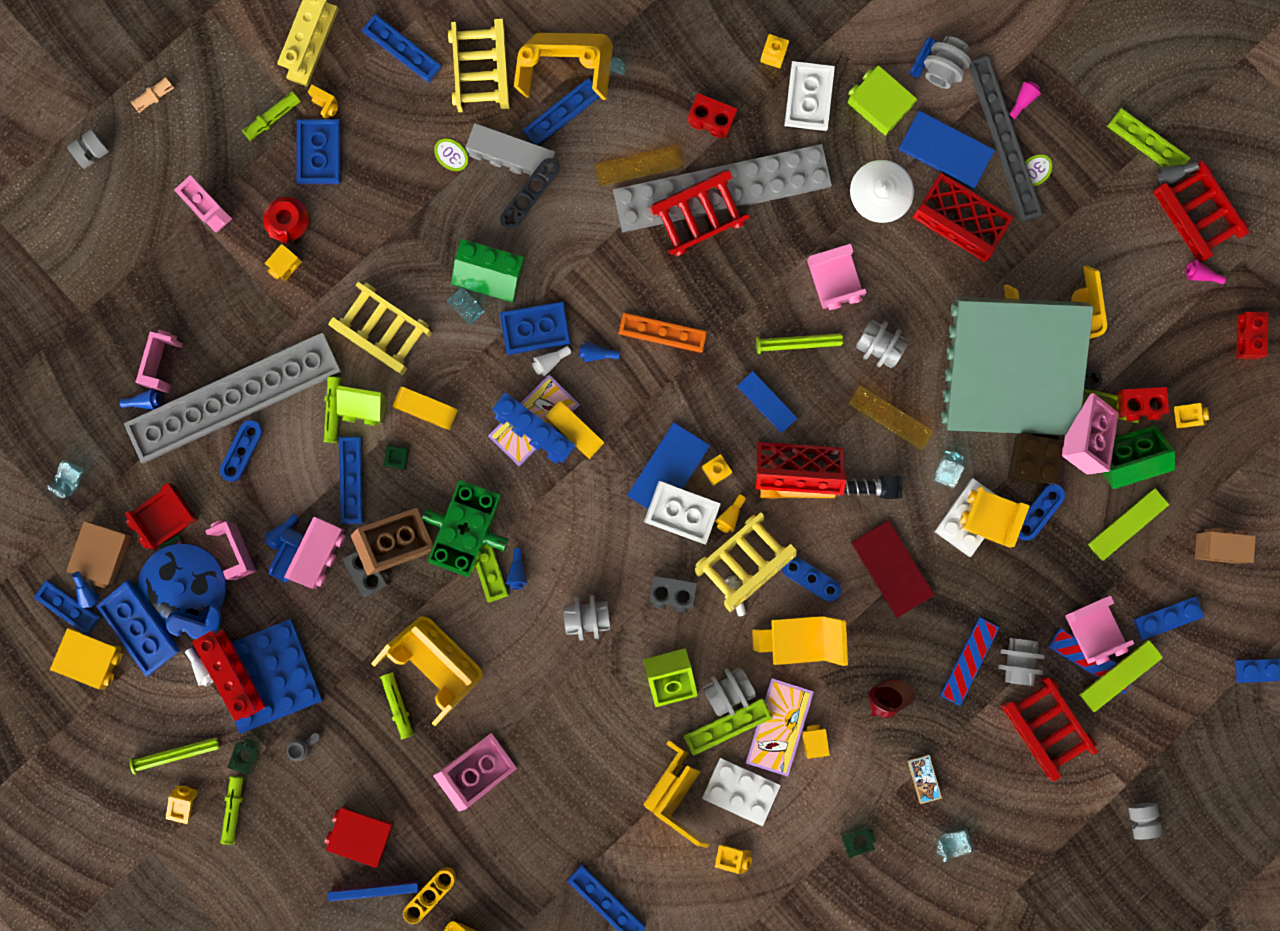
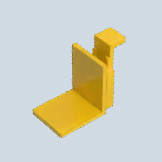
M828 616L771 620L772 629H752L753 650L759 653L773 652L774 665L828 661L842 666L848 665L846 620Z
M668 741L666 744L678 753L643 805L695 845L708 848L709 843L672 817V814L701 772L698 769L686 766L679 776L678 773L683 768L682 764L689 753L674 742Z

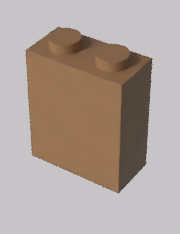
M84 521L66 572L73 574L79 571L84 581H86V578L94 580L93 585L106 588L107 585H115L132 536Z

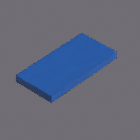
M918 111L898 149L973 189L976 187L995 151L921 111Z
M673 423L627 496L646 509H649L659 481L683 489L710 445Z
M131 580L125 581L96 605L146 677L150 676L181 651Z

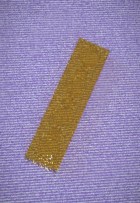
M678 145L594 164L599 187L682 167Z
M861 385L848 403L849 406L921 451L934 433L928 427Z

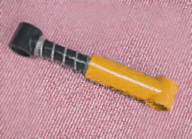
M880 476V479H873L872 481H866L865 479L862 481H856L855 479L846 481L844 494H848V496L850 494H858V496L860 494H868V496L874 494L880 496L881 499H901L902 476ZM760 490V498L766 499L835 498L836 496L832 494Z

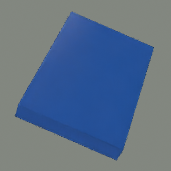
M297 119V184H341L340 119Z
M563 301L500 312L507 356L571 345Z

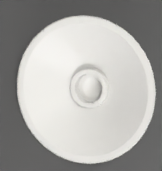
M875 160L863 165L856 172L851 182L850 195L854 207L863 217L874 222L887 223L899 219L908 211L914 198V185L908 172L899 164L888 160Z

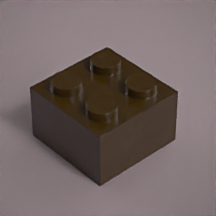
M1024 433L1015 435L1008 478L1045 486L1057 485L1064 442Z

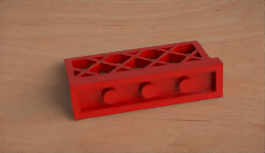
M940 173L912 218L986 263L1014 217L943 173ZM939 182L946 183L949 186L950 192L940 193ZM964 194L967 196L968 203L958 204L956 195ZM952 196L954 206L944 207L941 197ZM937 198L940 208L932 209L926 203L928 200ZM981 205L985 207L987 214L977 216L974 206ZM970 207L972 217L963 219L960 209ZM956 210L958 220L952 221L948 219L945 211ZM999 216L1006 220L1003 226L995 227L993 217ZM988 218L991 228L981 230L978 220ZM974 221L976 231L969 232L965 229L964 223ZM992 232L993 244L990 245L984 241L982 234Z
M757 442L756 489L844 495L846 485L844 448ZM761 450H770L773 454L766 456ZM792 452L795 455L789 458L784 453ZM813 453L817 457L811 460L806 454ZM839 455V458L835 461H832L827 456ZM779 457L784 462L778 465L773 460ZM800 458L806 464L800 467L795 461ZM823 460L828 465L822 468L816 463ZM766 464H768V465H770L773 469H771V468H762V467L765 466ZM791 466L795 470H785L784 468ZM812 467V468H813L814 470H816L817 472H814V471H806V470H807L808 468ZM833 468L838 473H829L828 471Z

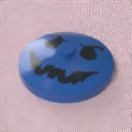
M175 544L160 549L146 561L139 575L137 589L164 628L167 629L166 621L168 615L174 610L206 619L213 599L219 602L222 609L227 595V580L224 576L222 565L209 551L192 544Z

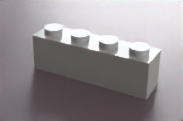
M475 123L466 144L467 153H470V157L477 160L484 158L496 167H502V165L509 167V170L516 174H522L523 172L531 176L544 159L557 158L555 151ZM545 163L547 169L543 174L540 171L538 172L546 181H548V178L545 176L552 171L553 163Z

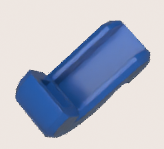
M291 528L283 532L280 537L283 542L269 567V575L283 582L290 581L284 576L302 542L303 534Z
M213 599L206 619L174 610L168 615L166 628L175 636H180L182 630H185L194 639L212 630L216 633L222 619L221 606L219 602Z

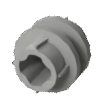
M946 36L943 42L934 43L931 48L933 55L927 56L924 61V65L928 69L925 75L926 79L932 84L945 89H949L953 82H961L965 76L962 70L968 69L972 63L967 56L970 51L969 46L962 40L952 36Z
M875 320L870 321L856 344V348L865 353L863 359L867 360L870 354L879 358L876 366L879 368L882 364L890 368L895 367L909 341L900 335L902 330L899 328L894 334L887 331L886 327L889 322L886 320L882 324Z
M591 595L589 604H580L579 597H574V605L563 606L566 635L578 634L579 641L584 640L585 632L594 631V638L599 639L600 631L610 630L607 601L595 602V596Z
M1010 638L1008 650L1000 649V654H1008L1007 665H998V669L1006 670L1005 682L1034 686L1035 674L1043 675L1044 672L1043 670L1036 669L1037 658L1045 659V655L1038 654L1039 642Z
M740 667L731 672L728 668L724 669L727 677L720 681H717L714 675L711 676L712 682L703 687L705 695L718 716L727 712L733 716L735 715L732 709L733 706L741 702L743 707L747 708L749 707L747 701L756 697L750 681Z

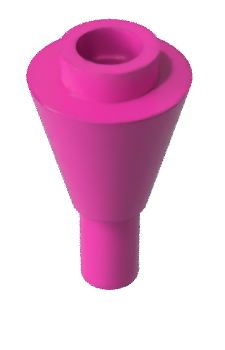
M1032 81L1028 83L1023 82L1016 105L1009 113L1010 118L1015 120L1022 109H1025L1041 95L1040 87Z
M1198 260L1190 262L1185 270L1188 280L1214 281L1220 284H1224L1226 281V276L1214 273L1213 270Z

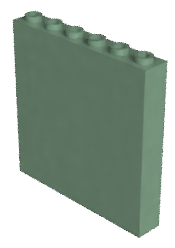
M956 297L955 303L951 305V316H954L953 325L949 326V338H952L951 346L947 348V360H950L949 368L945 370V381H948L947 389L943 391V402H946L945 410L941 412V423H944L945 428L950 431L1066 435L1082 409L1093 306L1088 302Z

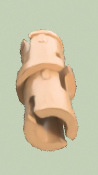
M165 77L151 88H146V91L132 100L131 103L140 113L152 103L159 102V99L167 92L173 90L174 87Z

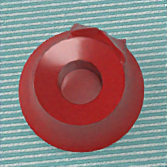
M281 197L268 205L264 213L263 222L270 238L288 244L289 241L299 238L306 231L309 215L306 207L299 200L292 197Z

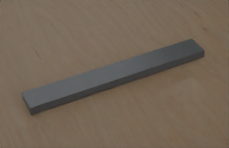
M989 55L971 60L972 63L969 66V71L1019 219L1023 223L1042 217L1043 213Z

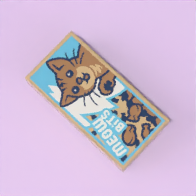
M930 755L907 760L919 803L923 804L941 799L942 796Z

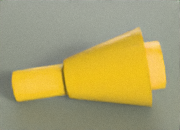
M739 494L733 505L715 520L718 524L717 528L722 532H734L740 509L746 500L743 495Z

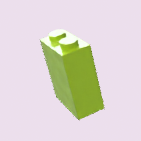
M878 65L874 71L872 69L868 70L862 78L865 81L860 86L856 84L848 93L850 98L847 103L886 136L914 106L917 98Z

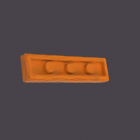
M623 312L618 334L703 353L707 331Z

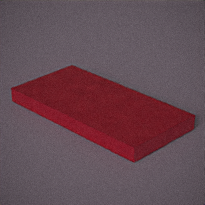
M889 520L851 542V545L896 618L934 596Z

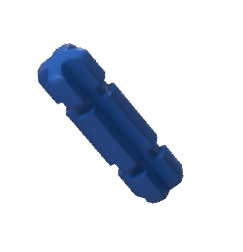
M930 37L926 39L909 72L912 77L920 78L925 68L924 61L927 56L932 54L931 48L937 42Z

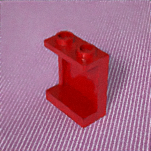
M165 484L161 487L162 491L133 511L125 513L128 518L126 520L127 525L133 531H137L140 536L138 540L144 548L148 547V549L156 550L160 547L159 545L170 540L198 520L174 484Z
M347 806L341 807L340 810L337 809L332 820L335 823L334 829L328 832L325 844H328L326 851L377 868L381 863L394 822L376 819L350 810Z

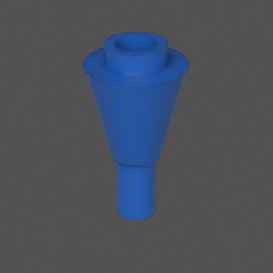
M587 341L584 342V345H580L579 358H583V362L605 358L619 359L620 356L619 350H608Z
M151 389L133 398L120 399L121 408L134 406L154 410L161 405V395L155 389Z
M292 514L284 524L282 523L264 535L266 538L264 542L272 550L275 548L279 549L283 542L280 539L283 532L292 528L300 519L295 514Z
M520 548L514 549L513 562L506 584L510 585V589L515 590L523 589V586L528 585L522 563V549Z
M79 571L74 572L72 577L76 584L78 605L83 608L94 606L99 600V594L84 581Z

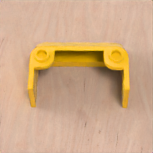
M536 33L518 52L514 87L522 95L530 98L533 66L538 62L540 56L579 57L584 67L594 69L592 89L602 100H606L613 49L612 41L605 34Z
M1087 265L1083 266L1086 287L1076 290L1071 297V302H1088L1093 306L1090 338H1095L1105 333L1107 319L1100 272ZM1008 284L1004 285L1006 299H1019V292L1016 288Z
M424 616L416 619L389 642L371 663L375 667L386 656L399 665L405 664L410 660L440 689L435 696V701L439 708L443 710L432 722L434 726L483 677L481 668L430 618Z

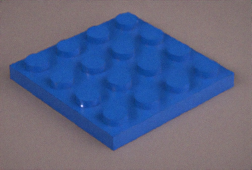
M293 619L232 642L266 705V708L248 718L243 717L235 721L239 734L323 701Z

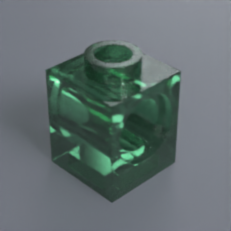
M250 739L236 742L227 768L246 775L252 774L262 748L256 746L257 742ZM243 750H247L249 752V761H244L241 758V752Z
M865 825L840 833L849 858L875 850L873 845L876 842L873 830H868ZM858 835H863L865 838L861 846L854 845V839Z

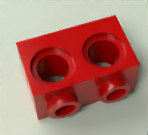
M697 93L687 122L697 130L705 129L710 131V134L714 137L727 138L736 117L737 108ZM704 110L707 115L705 117H698L696 112ZM724 118L727 123L725 125H718L716 119Z
M1245 312L1238 315L1237 359L1258 360L1268 356V313Z
M1167 387L1123 389L1117 392L1119 418H1126L1127 421H1139L1140 417H1148V420L1162 419L1163 415L1169 413ZM1151 399H1154L1158 404L1156 410L1150 405ZM1129 400H1132V401L1135 402V404H1136V409H1135V411H1133V410H1131V409L1129 408V406H1128Z

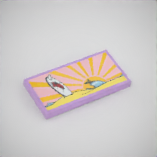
M550 375L520 403L555 430L557 428L544 416L559 400L572 412L580 406ZM506 422L504 425L500 423L488 437L520 467L537 449L529 444L531 440L525 435L521 438L511 431L513 426Z
M771 678L765 702L773 718L756 726L745 763L781 775H789L814 691Z

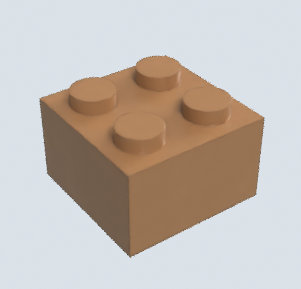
M1204 529V533L1196 534L1195 559L1236 564L1254 563L1256 536L1248 535V531Z

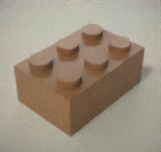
M418 508L357 528L351 534L367 576L426 555L433 549L432 541Z

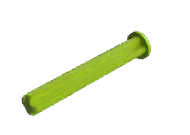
M841 333L769 339L756 337L758 354L761 351L830 347L843 344Z
M212 738L138 759L130 757V768L135 775L139 770L217 750L220 748L218 738Z

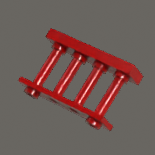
M1202 160L1198 162L1199 169L1195 170V173L1173 187L1164 183L1153 191V194L1196 260L1200 262L1213 256L1212 248L1234 234L1240 239L1250 233L1247 223L1239 217L1212 176L1211 168ZM1200 180L1206 192L1185 205L1180 204L1176 194ZM1212 198L1218 209L1200 221L1192 222L1188 217V212ZM1224 216L1230 227L1210 240H1204L1200 235V230Z
M723 170L648 206L652 215L657 214L658 217L661 216L673 243V247L667 249L669 254L682 255L688 251V247L732 226L736 229L746 224L745 220L750 217L746 213L739 214L727 186L729 184L728 180L732 179L729 170ZM715 186L720 190L732 219L720 224L707 195L709 194L708 190ZM694 196L700 198L712 225L711 229L703 233L700 232L688 205V199ZM675 205L681 208L693 235L692 238L681 242L669 215V208Z
M212 630L192 641L234 721L243 717L248 718L266 708L263 699L225 630H221L216 634Z
M1043 676L1040 678L1044 684L1042 688L1018 704L1016 702L1013 704L1012 701L1007 700L1000 706L1048 779L1055 782L1062 777L1058 772L1062 765L1086 749L1094 755L1098 751L1095 748L1097 743L1090 734L1087 735L1058 692L1060 687L1053 678L1050 679ZM1050 693L1057 705L1031 722H1025L1021 716L1023 711ZM1062 712L1069 723L1043 741H1038L1033 734L1036 732L1035 729ZM1075 731L1081 742L1055 760L1053 758L1050 760L1046 754L1047 748Z

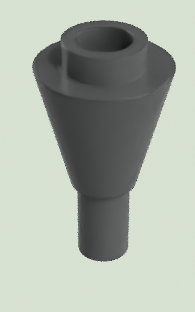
M1197 161L1186 165L1160 167L1161 171L1157 172L1161 185L1167 183L1169 186L1187 173L1198 170L1199 166Z

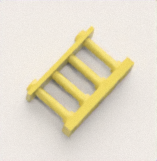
M302 0L277 62L278 65L289 69L286 76L288 80L307 87L339 10L337 6L327 3V0Z
M494 19L495 27H491V29L458 31L456 22H451L452 30H448L449 43H453L456 92H452L453 105L457 106L458 112H463L462 103L496 101V103H500L501 109H510L503 19ZM483 38L496 40V48H492V50L459 52V40ZM482 59L497 61V68L493 69V71L460 72V61ZM494 80L498 82L499 89H496L495 92L462 94L461 82Z
M357 282L356 286L362 291L343 319L340 318L338 321L333 317L328 325L403 376L407 370L403 365L405 362L404 358L422 333L429 337L432 333L428 329L429 325L421 319L415 321L375 293L376 289L370 284L365 283L362 285ZM370 296L380 304L361 331L358 330L356 333L350 329V323ZM388 308L398 316L379 343L376 342L373 345L367 341L369 339L368 335ZM407 321L415 329L399 352L391 357L385 353L386 347L403 322Z
M762 513L757 516L752 515L740 531L708 558L703 557L696 564V575L700 577L703 573H706L726 595L724 604L730 613L796 557L797 550L791 544L786 548L784 546L781 547L761 525L764 522V515ZM755 530L775 552L776 557L770 562L768 560L765 561L745 540V537ZM737 544L758 565L759 571L754 576L748 575L728 553ZM721 558L742 580V586L738 590H732L712 568Z

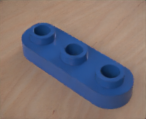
M248 420L240 426L220 466V475L224 480L235 482L242 477L263 435V429L259 423ZM251 428H254L256 431L253 436L249 435ZM241 448L246 450L244 455L239 454ZM232 467H235L236 473L234 475H231L229 473V470Z
M1049 485L1041 491L1030 505L1022 527L1024 525L1028 527V533H1023L1021 528L1018 536L1019 539L1031 540L1036 537L1064 501L1065 492L1059 485ZM1050 492L1055 494L1054 500L1049 498ZM1036 509H1040L1042 511V515L1040 517H1038L1035 514Z
M798 557L793 558L781 569L786 577L825 601H834L841 594V587L837 581ZM791 563L796 564L797 569L795 571L789 569ZM811 574L815 576V582L813 583L808 581V576ZM828 586L834 588V593L831 595L826 592Z

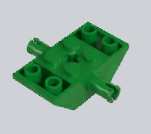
M459 480L445 515L426 508L424 513L432 518L423 515V522L440 527L428 563L469 578L479 562L486 545L504 552L506 549L504 544L508 545L509 538L491 532L501 495ZM468 525L470 532H465L464 535H462V527Z

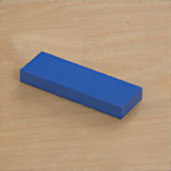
M753 371L737 385V388L781 434L797 420V417Z
M46 580L33 597L85 635H89L102 618L91 609L80 607L77 599L50 580Z

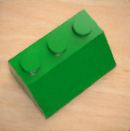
M461 239L455 257L451 285L513 303L524 269L525 259L519 255Z
M1156 425L1117 436L1114 440L1110 471L1103 472V475L1112 489H1117L1174 471L1175 450Z

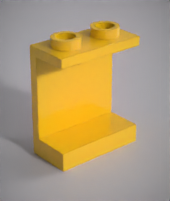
M977 487L975 491L971 490L967 502L970 503L967 511H963L960 518V523H962L960 529L1009 548L1015 547L1029 505L1022 502L1015 503L986 492L983 487Z
M67 628L50 670L94 688L104 689L111 684L114 678L112 672L115 665L117 666L122 659L121 650L123 647L112 646L84 635L76 628Z

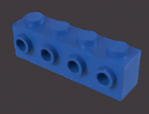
M507 393L503 394L492 409L495 413V419L503 425L506 422L513 426L511 431L521 438L525 435L531 440L529 442L531 446L538 451L541 448L548 453L546 457L555 464L558 462L564 464L576 448L575 444Z

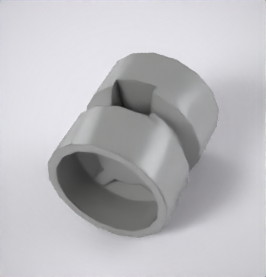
M93 129L83 134L81 141L76 139L67 145L69 152L83 169L92 165L95 162L94 158L100 159L110 152Z
M1140 803L1128 807L1130 819L1135 822L1132 825L1134 839L1143 840L1163 836L1161 822L1157 821V818L1160 816L1157 803Z

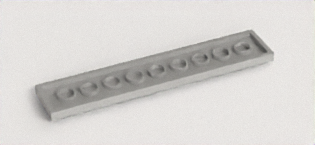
M820 144L613 189L622 233L664 224L661 216L658 217L657 214L652 215L650 213L649 205L723 170H729L732 175V179L728 180L729 184L727 186L737 208L830 188L832 184L823 146ZM716 186L709 189V194L707 195L715 212L728 210L720 190ZM694 196L688 199V205L694 217L706 215L700 198ZM675 205L669 208L672 222L685 219L680 207L678 208Z
M322 332L124 423V426L140 462L144 464L342 372L325 334Z

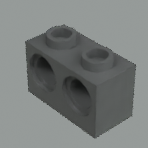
M357 551L342 559L363 598H368L389 586L387 580L390 577L386 570L371 574L378 577V584L375 587H371L368 584V579L371 575L367 576L365 569L359 567V554Z
M653 576L649 602H652L655 608L666 609V605L675 606L674 611L687 613L688 609H693L697 583ZM658 587H665L668 591V596L663 600L658 599L655 595ZM681 590L689 593L690 597L686 603H680L677 599V594Z

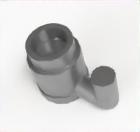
M316 732L307 739L297 738L293 740L286 748L287 756L293 761L306 759L311 753V746L322 739V734Z

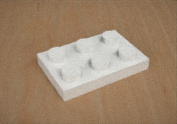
M792 61L784 126L827 131L835 66Z
M973 478L934 531L969 557L974 554L984 538L960 529L962 525L960 523L961 515L964 510L967 511L970 504L967 502L971 490L975 491L977 487H983L984 491L994 494Z
M659 481L644 522L706 545L720 503Z
M719 758L702 799L763 826L781 785Z

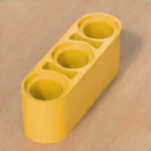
M400 386L392 407L447 430L451 429L458 412L457 409L402 386Z
M560 400L544 416L589 459L604 444Z
M450 867L440 869L405 907L403 911L404 919L410 924L421 921L452 888L457 878L456 872ZM441 874H448L451 877V882L449 884L442 883L440 880ZM432 890L436 898L434 900L426 899L425 891ZM410 907H417L420 910V915L417 917L412 916L409 912Z

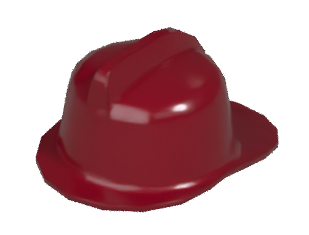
M889 679L869 690L868 694L872 710L871 715L873 717L878 715L882 718H892L914 701L915 693L913 688L905 681L899 679Z

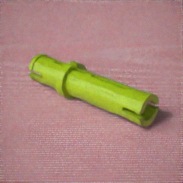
M291 91L261 116L255 117L256 120L241 131L251 142L264 130H269V126L301 101Z
M339 377L327 378V395L324 397L326 413L323 442L337 443L339 415H337V386H341V378Z
M394 673L381 676L380 679L382 680L394 716L392 720L396 722L400 739L413 736L414 733L408 719L410 715L405 710Z
M233 775L229 777L228 795H225L224 800L227 802L220 843L226 845L235 844L239 806L243 801L241 792L244 777Z

